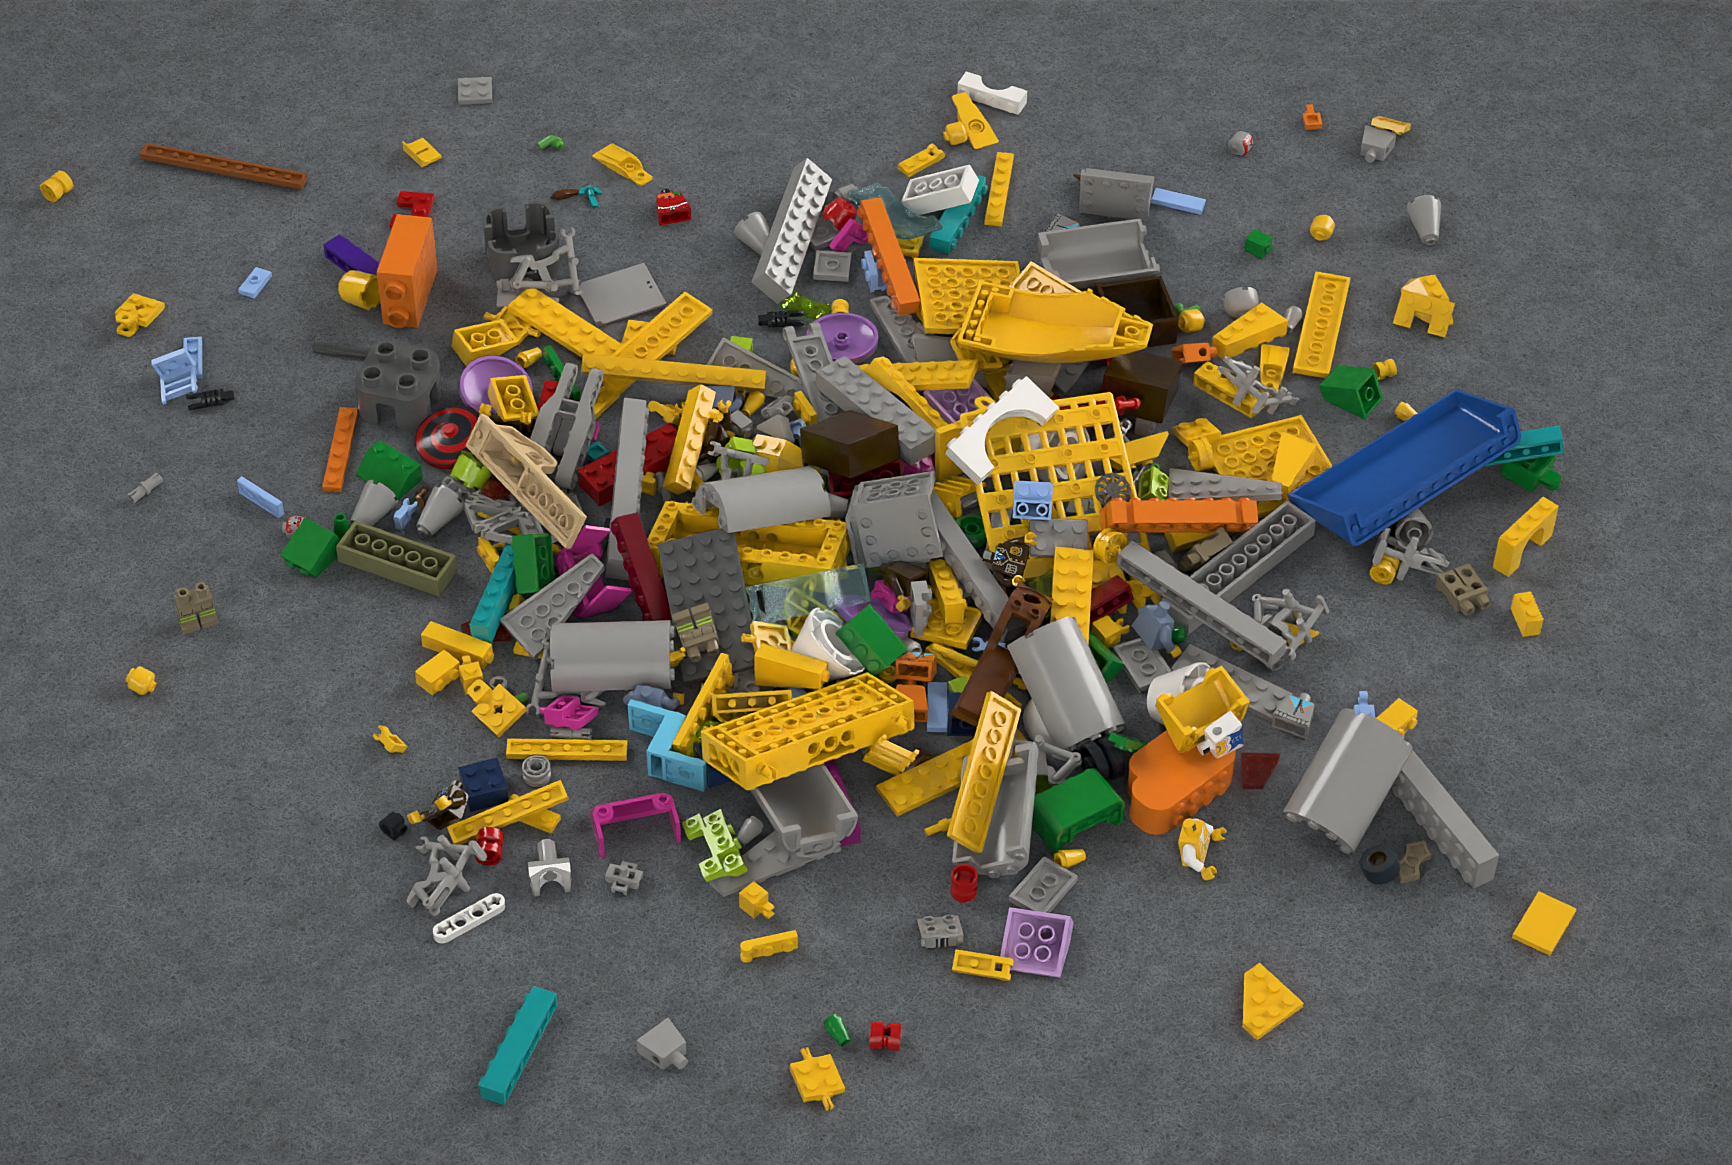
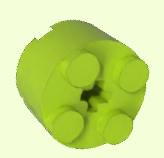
M461 451L450 476L456 480L464 481L463 485L470 489L476 487L481 490L487 486L492 472L477 457H474L473 453Z

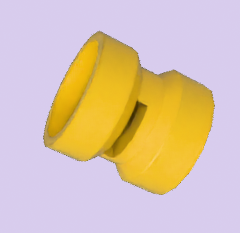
M843 299L833 301L831 304L832 313H849L848 302Z
M1387 359L1383 363L1376 362L1372 366L1378 380H1382L1386 376L1393 377L1397 374V367L1393 359Z

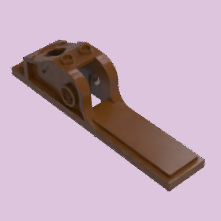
M1021 583L1017 584L951 715L977 727L987 692L993 691L1002 698H1005L1019 670L1010 651L998 645L1002 634H1004L1013 615L1030 623L1024 635L1025 637L1040 628L1051 609L1053 598Z

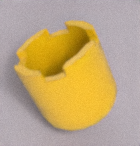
M350 270L342 276L338 287L342 300L366 310H370L372 307L376 308L379 305L380 295L377 275Z

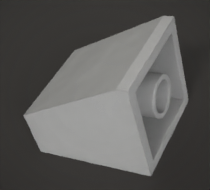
M1013 360L1004 379L1007 381L1005 389L1012 390V385L1018 379L1022 380L1027 376L1049 397L1062 363H1035Z

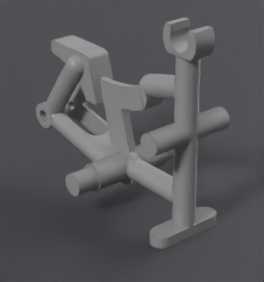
M570 227V234L566 235L565 229L562 228L560 233L565 237L566 245L553 250L552 255L545 259L535 261L533 256L529 254L512 257L510 259L511 263L520 262L513 279L509 281V285L515 289L534 288L544 289L547 292L557 291L558 287L571 285L570 293L574 295L582 294V290L579 289L576 270L579 260L575 258L572 236L575 235V229ZM567 252L564 260L569 264L570 278L553 281L546 266L558 261L559 255ZM528 267L531 270H538L541 281L522 279Z
M1225 356L1223 361L1233 370L1223 366H1219L1217 369L1239 389L1232 401L1233 404L1239 406L1248 392L1257 399L1252 408L1254 414H1258L1263 406L1270 405L1267 412L1273 415L1279 404L1289 403L1295 406L1299 398L1292 397V392H1287L1288 390L1285 387H1281L1277 391L1257 381V374L1260 371V368L1257 366L1252 368L1242 361H1235ZM1253 386H1257L1258 388H1260L1261 390H1263V391H1265V392L1260 393V392H1259L1257 389H1255Z
M710 442L711 445H714V450L712 452L708 451V454L712 456L721 454L723 480L731 479L732 469L728 467L729 457L746 461L742 477L751 475L753 463L765 466L769 464L768 458L724 448L718 442Z
M1389 527L1377 534L1379 537L1373 551L1374 557L1372 562L1374 565H1379L1383 554L1401 560L1396 576L1398 580L1403 581L1409 567L1437 576L1444 572L1435 564L1448 567L1450 564L1443 554L1437 553L1432 548H1424L1420 552L1416 551L1419 542L1417 537H1412L1408 546H1405L1400 540L1389 536L1391 533ZM1387 543L1395 546V549L1399 548L1405 551V553L1386 547ZM1424 561L1429 567L1422 566L1421 563Z
M1289 589L1282 591L1284 599L1262 597L1260 594L1253 595L1254 618L1252 619L1267 628L1271 625L1282 632V637L1291 642L1289 647H1286L1282 658L1289 654L1288 657L1291 661L1296 658L1295 650L1303 639L1306 643L1312 642L1309 630L1320 614L1327 615L1329 613L1328 606L1321 595H1317L1315 598L1318 604L1315 609L1300 605L1294 599ZM1264 610L1280 611L1274 617L1270 614L1264 616ZM1301 613L1310 615L1306 622H1304ZM1290 614L1295 619L1300 630L1296 636L1291 633L1289 626L1283 622Z
M544 642V651L539 671L536 674V684L531 704L526 706V715L529 714L530 709L534 708L537 710L536 716L538 717L540 715V707L538 706L540 699L557 698L559 694L581 695V703L583 705L603 708L606 702L596 698L605 690L590 692L542 691L545 687L544 680L548 664H551L550 643Z
M1017 728L1008 759L1012 758L1013 748L1016 745L1032 742L1015 739L1017 738ZM1041 735L1035 736L1034 743L1039 750L1037 776H1048L1050 786L1065 782V778L1076 767L1081 766L1080 753H1072L1047 744ZM1046 755L1063 760L1066 763L1056 772L1052 766H1047Z
M440 835L437 838L438 842H431L427 837H421L420 840L424 844L416 846V849L421 854L432 850L429 858L431 869L426 881L416 882L407 898L408 905L413 908L421 900L423 906L428 908L430 914L437 916L440 913V907L456 886L467 893L470 890V886L462 876V869L470 854L476 855L480 861H485L487 858V854L476 841H470L469 846L451 844L444 835ZM440 851H445L453 860H458L455 867L445 857L438 861ZM440 864L445 872H439ZM433 891V893L429 897L427 893Z

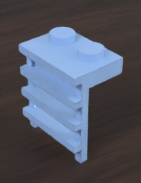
M871 250L864 251V259H861L862 269L865 271V279L868 281L870 291L874 292V290L880 289L885 291L887 285L882 281L881 272L877 267V263L874 262Z
M185 348L151 360L153 368L160 376L163 405L173 398L190 392H197L196 363Z

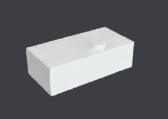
M970 165L910 179L901 202L911 217L971 203L979 179Z

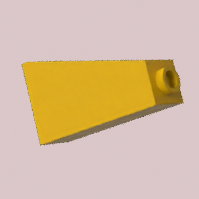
M1285 432L1281 433L1271 481L1282 484V498L1287 500V494L1294 490L1314 460L1317 445Z
M763 643L754 655L755 685L821 689L830 677L828 662Z

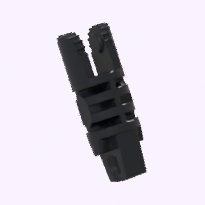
M804 310L767 312V314L758 315L759 326L768 325V328L804 326V320H790V317L803 316Z
M222 388L187 394L186 399L202 398V403L188 406L190 411L225 405L226 401L234 400L235 396L233 390L224 391Z

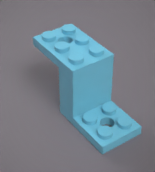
M631 699L628 703L629 730L653 737L647 749L648 776L704 792L707 787L706 761L674 752L672 745L686 719V715Z

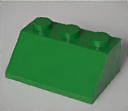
M381 440L377 441L366 451L356 473V476L365 482L374 480L373 484L381 483L388 487L396 495L394 497L395 500L401 499L423 480L421 464Z
M551 533L512 536L511 547L514 553L513 567L516 575L515 587L517 594L538 592L555 580Z
M871 604L862 609L835 633L863 667L875 677L908 649Z
M1089 630L1088 646L1107 683L1116 677L1125 664Z

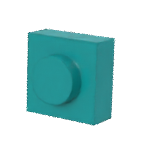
M597 441L589 446L586 457L591 462H594L609 454V451Z

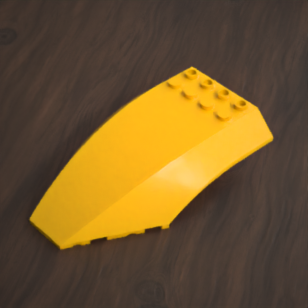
M979 280L958 337L957 345L958 348L967 351H975L984 355L1024 362H1086L1116 357L1147 348L1153 324L1142 320L1137 315L1131 316L1125 312V308L1109 301L1104 296L1100 298L1092 294L1093 290L1089 288L1084 292L1048 294L1018 290Z

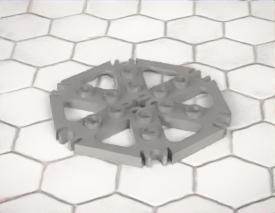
M501 482L471 493L468 496V500L464 502V510L471 529L474 533L481 532L482 538L485 537L488 540L511 544V535L499 533L514 528L519 525L522 535L544 533L541 527L543 525ZM558 487L583 512L577 496L573 492L567 494L566 488ZM503 493L507 495L509 501L491 498V496ZM482 512L486 515L492 514L495 516L477 521L475 513ZM551 535L552 543L557 542L558 540Z

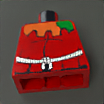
M666 188L661 191V194L656 196L659 226L691 220V207L680 191L671 192L670 189Z

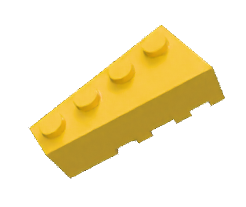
M1261 302L1214 335L1212 347L1217 348V355L1220 358L1224 359L1225 356L1232 358L1244 353V350L1254 349L1261 343H1268L1278 336H1285L1288 320Z

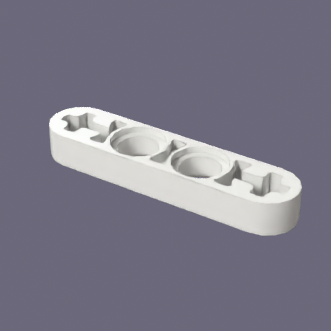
M498 893L491 894L438 923L433 928L434 940L438 943H447L498 915L505 909L504 897ZM475 911L484 912L480 917L472 915ZM460 920L466 922L462 927L456 926L455 923Z

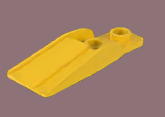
M963 92L953 95L952 101L957 108V119L966 124L969 132V137L967 138L973 148L979 149L998 143L999 140L982 113L973 104L968 93Z
M610 144L592 155L593 158L611 170L632 180L639 186H643L653 179L650 174L643 170L642 164L636 156L615 144Z
M1266 344L1261 345L1260 382L1263 385L1272 387L1277 391L1279 390V385H1281L1286 370L1290 348Z

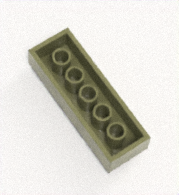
M354 521L336 546L338 562L440 597L458 571L456 555L358 521Z

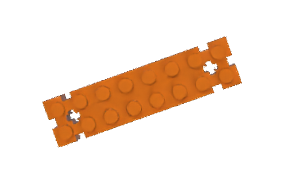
M1113 498L1099 511L1101 531L1106 528H1112L1123 533H1214L1221 527L1225 531H1231V533H1246L1251 527L1259 523L1257 502L1249 498H1240L1238 502L1231 498H1222L1220 500H1214L1213 498H1204L1202 500H1195V498H1186L1184 500L1168 498L1163 501H1159V498H1150L1148 501H1141V498H1132L1129 502L1123 501L1122 498Z

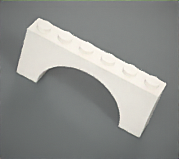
M1027 376L1022 380L1018 379L1012 385V390L1009 392L1006 390L999 397L1000 400L996 404L994 402L991 403L983 416L979 414L974 419V424L971 427L966 426L960 432L961 436L958 439L953 438L947 444L948 449L945 454L977 485L988 477L994 468L985 451L986 433L994 424L1005 418L1019 416L1030 418L1043 426L1056 414L1059 408Z

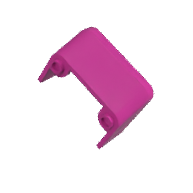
M585 525L580 530L572 548H563L556 557V566L560 576L592 553L600 560L603 555L600 542L611 532L610 528ZM600 576L572 613L577 618H586L613 610L632 590L631 588L615 586L604 587Z
M656 793L594 806L590 810V820L600 857L605 858L604 838L600 825L664 812L669 814L677 843L681 842L680 821L672 796L666 793Z

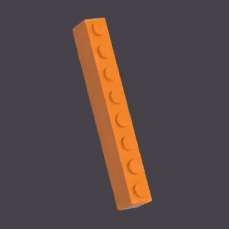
M882 198L861 200L858 216L862 218L863 230L867 232L868 243L872 245V254L876 257L877 267L882 272V281L887 285V294L891 296L892 308L896 310L898 316L918 313L920 298Z

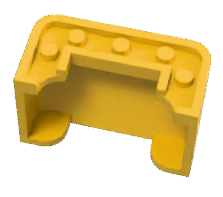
M1221 665L1216 669H1209L1205 673L1202 683L1175 697L1171 693L1161 694L1156 699L1155 707L1174 746L1179 753H1185L1205 741V728L1229 711L1241 722L1250 701Z

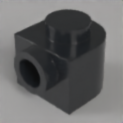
M391 812L379 822L381 831L393 841L399 836L404 835L408 829V826L404 824L403 816L395 812Z

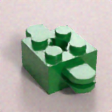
M1554 455L1503 463L1501 471L1503 477L1530 492H1533L1539 485L1555 491L1559 489L1562 479L1560 474L1553 471L1556 458Z

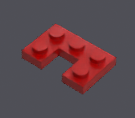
M400 191L397 207L412 208L411 216L429 217L435 197L432 193ZM393 214L389 225L390 230H392L397 214Z

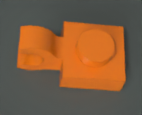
M1313 104L1306 105L1307 111L1302 116L1305 130L1322 129L1323 124L1320 112H1314Z

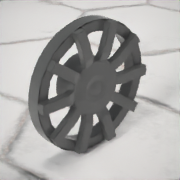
M1114 473L1105 474L1098 479L1095 485L1096 498L1104 506L1108 504L1106 502L1108 498H1122L1119 494L1126 495V498L1123 500L1126 502L1130 497V484L1121 475ZM1111 477V483L1106 478ZM1114 478L1119 479L1116 483H1114ZM1102 480H1104V482L1107 484V486H1106V485H1103V484H1100V482H1101ZM1098 487L1104 488L1105 490L1099 492ZM1127 488V492L1121 491V489ZM1105 494V499L1103 500L1100 495Z

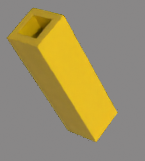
M430 621L421 633L423 647L439 653L445 650L460 661H462L461 657L469 655L471 663L478 661L481 669H484L487 664H491L494 659L491 643Z

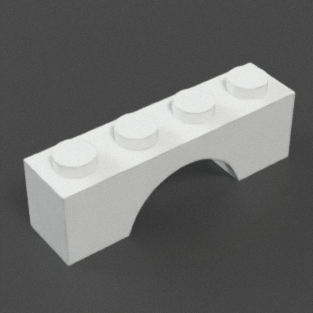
M965 72L958 82L957 94L967 92L971 100L1008 111L1009 113L1019 115L1027 103L1026 90L1014 86L1004 90H993L982 83L981 76Z

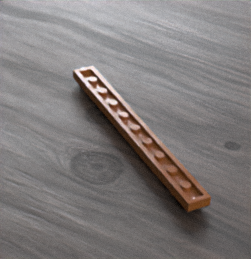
M146 143L140 153L141 159L300 190H302L308 180L307 173Z

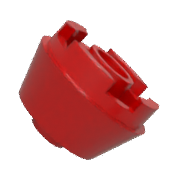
M836 198L824 207L825 211L822 214L826 221L829 219L835 224L834 228L841 231L850 218L856 219L857 210L851 202Z

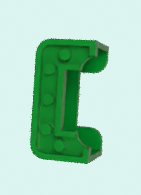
M1089 768L1075 777L1068 778L1059 785H1054L1042 793L1035 794L1032 828L1055 854L1059 850H1064L1063 846L1067 841L1072 843L1074 835L1102 821L1106 825L1111 822L1114 826L1123 823L1125 802L1096 768Z

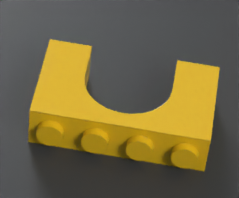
M1542 497L1499 537L1493 568L1509 577L1519 567L1522 552L1529 539L1542 546L1552 537L1559 506Z

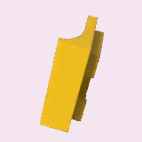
M424 138L406 144L404 141L402 142L403 150L421 168L442 158V155Z

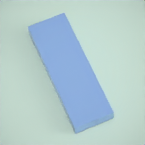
M1156 188L1151 198V203L1201 215L1206 199Z
M202 337L183 338V348L187 350L195 361L196 378L200 379L202 378Z
M242 476L237 480L241 495L277 518L284 515L283 504L280 500Z
M928 682L927 732H947V682Z

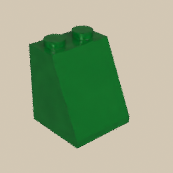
M1337 365L1319 385L1325 401L1362 419H1366L1383 400L1375 370L1372 368Z
M304 518L280 556L285 560L284 564L292 569L297 567L304 576L309 577L312 575L317 578L338 558L336 546L341 539L332 531Z

